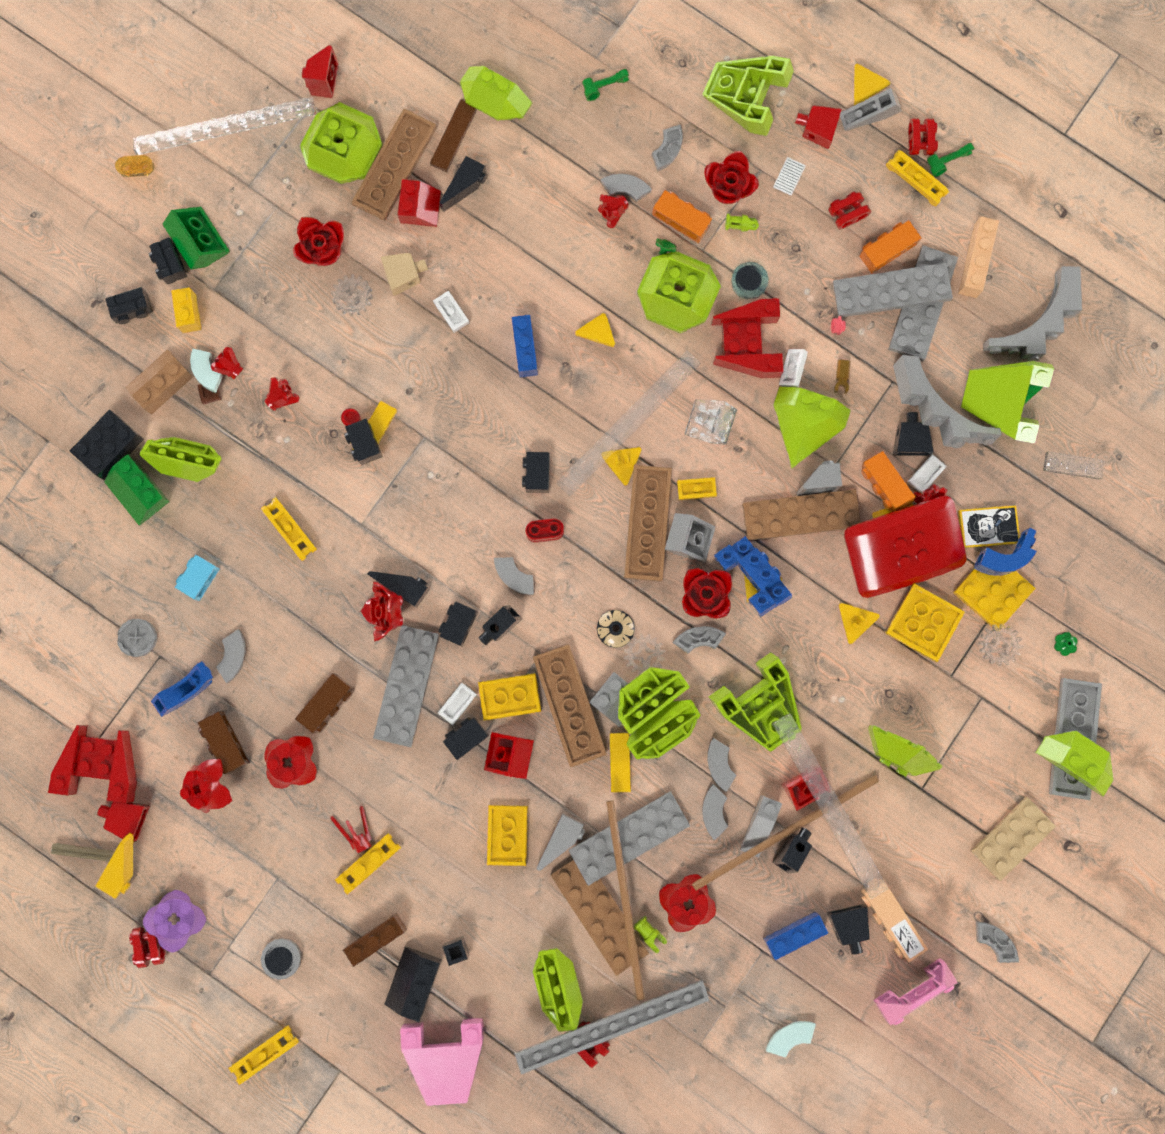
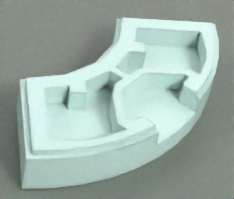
M192 349L190 364L195 378L203 387L216 393L223 376L212 371L211 353Z
M797 1021L779 1029L769 1040L766 1052L786 1058L789 1050L795 1045L802 1043L811 1044L816 1024L810 1021Z

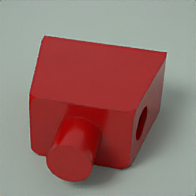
M813 105L809 115L798 112L795 124L805 126L803 138L829 149L842 109Z
M113 802L111 807L101 805L97 816L106 819L103 825L105 830L121 839H124L131 833L133 835V842H137L150 806L133 802Z

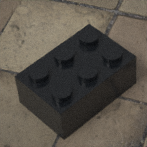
M109 409L69 451L93 474L105 480L112 466L127 454L130 455L144 438L120 416Z

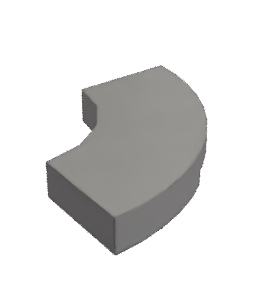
M681 125L663 130V143L657 150L652 152L657 172L668 167L678 156L682 145Z
M613 174L601 179V184L610 196L625 194L637 202L652 192V189L644 181L632 175Z
M513 557L494 558L497 573L508 587L518 593L534 595L533 575H527L519 571Z
M708 626L695 627L680 634L672 643L689 654L694 648L699 646H708L716 649L726 633Z
M239 629L222 640L225 647L224 657L216 668L226 683L232 681L243 666L246 646L244 637Z
M712 738L707 752L709 771L717 785L727 792L736 777V774L728 765L727 755L730 748Z
M712 784L704 797L702 814L708 833L716 840L728 827L722 813L727 797Z
M976 921L977 942L990 946L996 954L997 962H1019L1014 943L1001 929L989 923Z

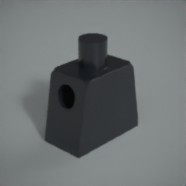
M918 412L906 413L907 422H901L896 429L893 456L931 455L934 449L929 425H923L922 422H918Z
M510 605L503 606L482 626L485 631L478 638L484 645L489 644L492 640L498 641L514 628L522 618ZM496 624H497L498 627H499V630H498V631H496V629H495V625H496Z
M802 827L797 835H790L772 863L788 874L797 873L812 848V845L807 842L812 833Z
M860 904L827 912L838 942L842 946L849 945L852 955L863 953L861 942L870 939L867 906Z

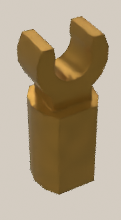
M841 359L837 362L836 380L838 382L834 386V393L838 392L839 386L844 387V394H847L849 391V384L847 383L850 372L849 360Z

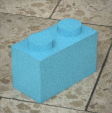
M195 555L188 561L184 574H180L177 578L175 588L194 600L200 601L220 568Z

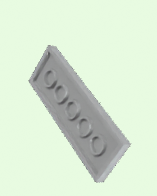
M923 245L915 267L947 263L951 282L958 257ZM944 302L901 308L888 350L902 355L916 356L920 358V361H924Z
M947 263L833 280L838 317L840 316L841 318L952 301L953 299Z
M401 626L373 739L412 747L440 634Z
M1061 678L1055 734L1077 731L1096 743L1102 684ZM1052 764L1049 794L1091 800L1092 789Z
M671 791L617 822L624 865L690 827ZM610 826L568 850L588 886L616 870Z

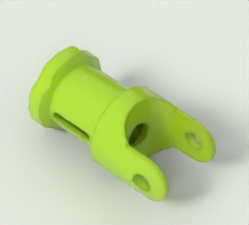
M729 213L726 214L725 230L739 229L741 232H746L748 230H756L759 227L758 221L755 218H749L747 215L730 216Z
M646 916L642 917L634 925V931L637 930L642 935L644 942L655 953H659L658 947L654 944L655 938H658L663 944L667 943V940L657 928L654 929L649 924Z

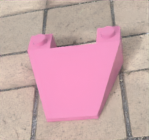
M939 958L923 968L929 979L899 998L889 990L873 1000L888 1024L897 1025L901 1023L904 1017L941 993H948L954 989V985L958 982L945 961Z
M483 1018L463 1019L461 1023L462 1042L424 1045L423 1022L403 1024L400 1029L401 1050L426 1105L467 1103L484 1040Z

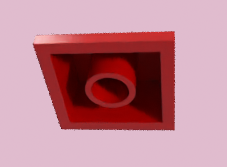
M330 45L307 59L306 66L302 68V78L305 80L306 88H308L312 96L333 98L339 64L333 47Z
M402 179L397 214L400 223L437 227L441 190L421 181Z
M491 732L484 770L508 777L526 779L534 740Z

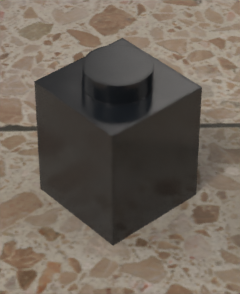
M463 936L448 941L442 946L449 966L465 961L470 956Z

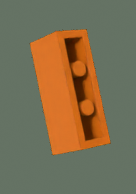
M664 190L652 211L654 217L697 243H700L712 222V218L708 213L697 210L692 203L684 202L674 192Z
M909 220L904 224L902 222L898 223L892 228L893 231L890 233L884 232L877 238L876 242H869L862 247L863 251L859 257L871 274L916 246L922 239Z
M883 451L863 462L861 470L863 477L866 480L869 479L874 493L880 495L883 499V505L888 511L894 512L913 504L914 494Z

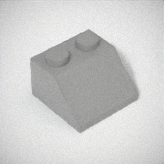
M834 461L822 462V465L818 466L797 491V496L836 492L842 487L840 463H834Z
M675 513L665 550L685 558L706 563L715 526L693 515Z
M613 672L589 703L620 727L622 723L618 719L619 691L628 683Z

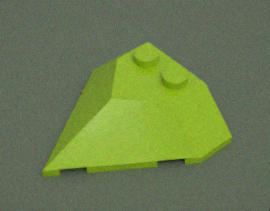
M779 386L773 406L778 417L791 469L845 429L851 410L836 399L799 387Z
M875 725L869 726L868 731L874 753L880 758L879 762L888 767L890 765L896 767V772L902 776H917L942 768V765L937 762L930 752L926 751L924 746L916 745L910 740L889 731L886 732Z

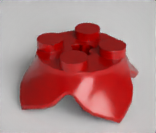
M742 151L730 153L722 163L711 162L704 168L705 180L711 188L714 198L723 204L736 203L740 199L752 195L759 187L758 178L754 174L749 173V162ZM729 179L733 180L732 184L728 183Z
M301 217L297 226L299 242L293 248L294 257L303 263L316 264L317 266L334 264L341 256V245L344 240L342 223L332 220L323 224L313 217ZM319 242L323 244L321 247H318Z
M699 568L688 570L683 580L685 594L682 598V606L685 613L693 617L708 616L714 619L727 616L731 608V601L728 597L732 589L730 573L722 570L705 572ZM702 590H709L711 592V594L709 595L711 598H703Z
M374 581L372 589L375 597L368 599L360 612L370 624L376 625L373 632L375 642L384 638L398 626L403 625V617L401 615L403 598L401 595H396V593L387 590L383 585Z
M294 736L288 740L275 739L267 744L264 753L267 766L266 774L273 787L283 789L292 784L306 785L316 779L317 769L311 760L314 747L309 737ZM291 758L292 766L286 767L285 759Z
M209 759L198 766L193 765L183 779L182 789L180 790L181 798L186 799L191 807L203 813L210 812V809L224 808L233 801L227 787L219 782L223 775L221 759Z
M699 874L687 875L680 883L667 884L659 891L660 904L667 911L669 925L676 932H688L697 925L706 924L716 914L715 903L708 895L707 885L697 891L692 886V883L702 878ZM692 900L693 907L685 909L684 901Z

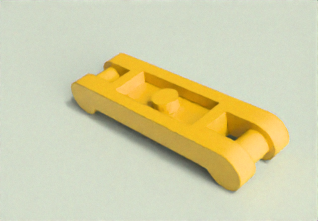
M898 150L894 154V158L886 163V167L890 171H894L927 198L933 206H937L941 202L940 199L949 193L946 186L901 150ZM933 188L937 191L936 194L931 191Z
M274 497L271 500L272 502L267 506L261 507V510L299 559L303 561L309 553H314L318 549L285 509L280 500ZM277 508L279 511L273 515L272 511ZM304 542L306 547L301 550L298 546Z
M390 833L385 835L335 879L338 885L341 884L343 886L344 892L347 895L401 849L398 843L395 844L391 839ZM384 844L390 849L387 853L382 848ZM349 875L355 879L352 884L346 879Z
M289 1025L228 1068L236 1076L238 1085L248 1080L299 1043L297 1037H293ZM282 1037H284L287 1041V1043L284 1046L281 1044L279 1040ZM244 1065L245 1069L247 1070L246 1073L242 1071V1069L240 1068L241 1066Z

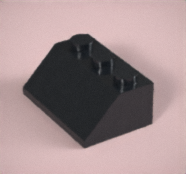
M405 946L384 1005L402 1017L420 1022L442 959Z

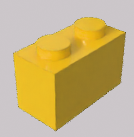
M190 287L171 290L176 327L182 333L200 331L197 296Z

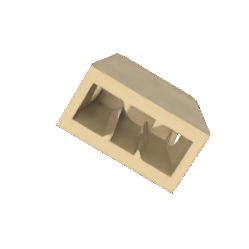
M411 253L381 257L393 296L420 283L418 273L428 270L425 259L414 262Z

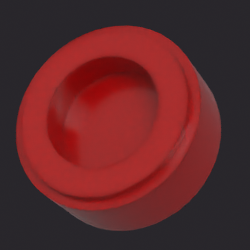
M348 408L341 414V421L345 426L361 420L360 414L353 408Z

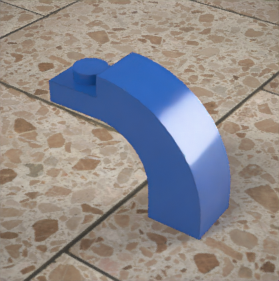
M1032 528L1024 530L1012 554H1000L990 548L982 550L974 565V569L984 574L1001 576L1024 567L1037 552L1031 549L1036 541L1034 537L1036 530Z
M202 661L196 664L182 680L157 693L151 702L160 716L163 717L173 712L212 684L211 679L213 678L210 669Z

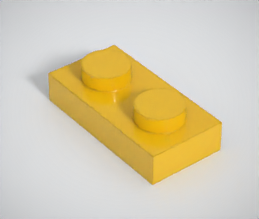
M715 477L677 480L678 500L717 497Z

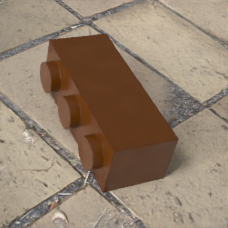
M332 673L295 719L312 734L321 733L328 725L326 721L330 717L333 718L340 711V704L343 701L347 702L353 695L351 691L354 688L340 676Z
M218 711L198 722L200 726L198 731L203 738H206L209 753L222 761L224 775L230 774L250 763L224 711Z
M395 913L346 946L343 952L354 967L404 934L407 928L398 914Z

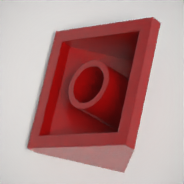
M816 765L782 784L796 811L830 793L823 770L820 766Z

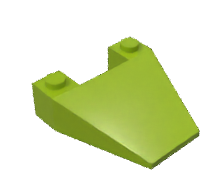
M766 56L716 62L702 95L750 133L767 136L773 123V117L770 108L762 106V103L770 85L788 87L794 73L791 60L778 56Z
M1029 361L969 370L961 407L991 426L1000 428L1001 432L1015 440L1035 443L1039 422L1035 419L1021 417L1029 384L1050 387L1054 367L1052 364Z
M770 652L755 663L764 676L762 681L737 699L725 686L711 694L709 699L725 719L771 752L802 730L789 673L779 657Z

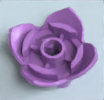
M179 890L167 893L158 905L148 910L143 919L146 931L158 938L159 944L163 949L172 953L183 948L188 938L201 931L206 923L203 911L191 903L186 893ZM172 915L180 918L179 922L176 921V925H172L171 921H168L170 917L172 918Z

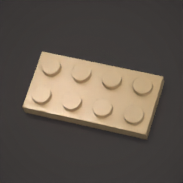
M1025 797L971 852L1001 881L1056 826L1028 797Z

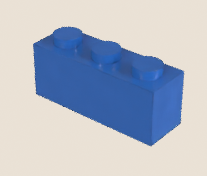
M530 314L511 317L519 378L537 376L538 370Z
M813 912L764 937L763 940L774 960H777L829 933L820 915Z

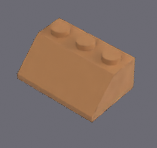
M167 349L129 383L126 389L143 409L152 415L194 376Z

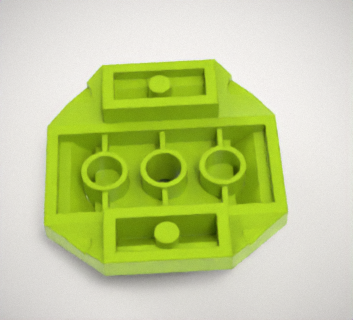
M341 102L315 115L300 144L307 168L340 184L358 179L363 180L383 146L373 117ZM340 139L343 140L341 143H336Z
M676 251L651 258L637 290V295L647 320L681 334L706 322L721 286L710 265ZM681 286L684 290L679 292L674 287Z

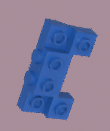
M746 536L732 546L729 544L714 555L716 562H719L726 572H729L738 565L743 574L758 591L748 601L757 610L760 618L792 598L791 592L780 580L781 573L779 570L769 564L767 555L764 552H760L757 548L755 549Z

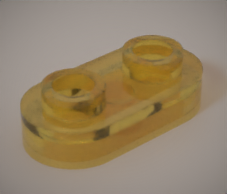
M146 155L123 156L117 159L115 168L123 177L147 176L153 172L154 163Z

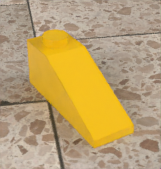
M131 833L119 843L95 886L114 899L121 893L125 894L131 886L129 883L133 876V835Z

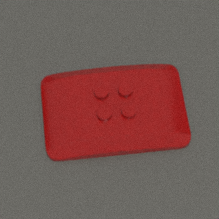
M940 496L852 525L844 532V539L857 590L865 598L911 586L914 583L917 584L962 567L967 560L955 504L949 496Z

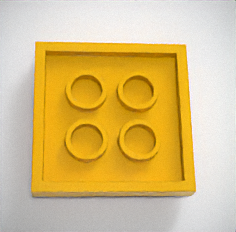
M973 569L953 593L995 631H999L1036 588L1017 571L1007 575L993 576Z
M914 583L885 634L932 661L938 662L965 612Z

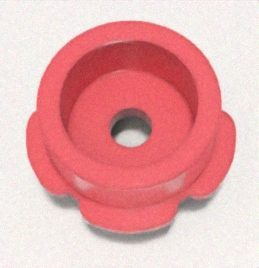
M839 316L832 319L831 332L840 335L845 331L846 323Z

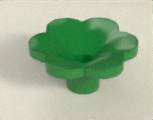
M656 239L655 245L661 248L659 251L660 255L666 254L667 251L676 252L677 246L666 239Z
M1064 632L1062 635L1055 637L1054 649L1059 651L1062 656H1068L1070 653L1077 651L1076 645L1078 640L1071 633Z

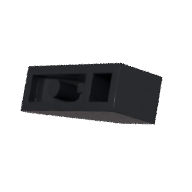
M465 156L439 202L441 210L445 212L476 191L481 184H484L488 176L486 166Z
M373 571L367 573V575L392 592L401 595L405 601L416 608L430 590L426 587L428 583L420 577L415 579L411 576Z

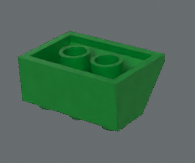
M202 207L171 210L162 224L191 270L205 268L230 252Z
M128 454L112 466L104 481L139 526L170 502L137 460Z

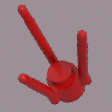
M360 806L359 809L365 836L363 833L357 835L350 822L346 820L345 823L353 836L351 839L333 816L330 817L334 825L357 853L371 847L369 841L372 840L363 806Z

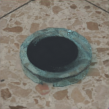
M755 262L740 264L734 270L731 278L732 289L743 299H756L765 292L769 281L767 271L763 266Z

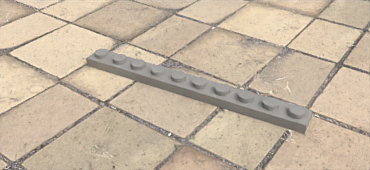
M700 980L579 1027L576 1030H571L517 1051L514 1054L520 1073L524 1074L710 1001L704 983Z

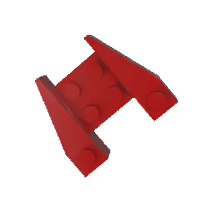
M779 298L759 299L713 316L711 326L721 325L723 355L715 356L713 365L758 378L781 377L784 372L783 353L762 354L761 324H775L780 318Z
M76 725L51 772L48 793L66 796L76 795L79 776L110 780L106 801L134 802L137 778L129 731L118 730L117 740L86 736L88 725Z

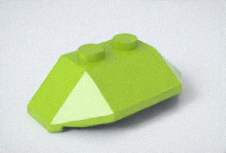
M485 66L469 67L460 81L465 102L497 121L515 118L522 119L532 105V101L515 83Z
M176 437L161 438L155 441L147 440L140 452V456L161 474L195 482L213 475L222 461V458L212 446Z
M649 667L619 691L618 719L626 731L631 734L690 688V686L679 671Z
M692 700L672 701L631 733L626 745L636 760L641 758H659L691 735L701 714Z
M1077 731L1045 736L1035 752L1103 797L1114 780L1110 752Z
M558 948L541 950L538 953V958L533 968V975L542 1011L559 1032L576 1030L583 1000L573 962Z

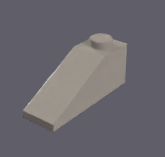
M890 88L841 112L840 118L844 130L847 131L887 119L902 110L896 93Z
M760 795L740 848L741 851L746 852L768 839L782 803Z
M562 814L536 869L542 870L574 845L577 839L581 840L585 829H583L584 824Z

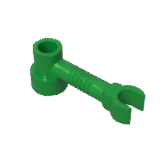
M623 69L613 76L593 82L592 78L584 79L582 84L585 89L584 95L586 100L594 101L600 96L598 88L629 81L627 69Z
M968 143L959 150L940 158L937 154L930 156L927 162L931 167L930 171L933 177H939L947 171L945 163L973 154L972 150L975 149L973 144Z

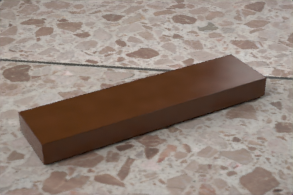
M460 99L430 161V166L444 172H448L477 111L476 108L470 106L462 99Z

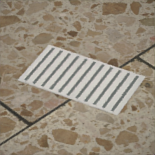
M787 157L773 187L792 195L806 165Z

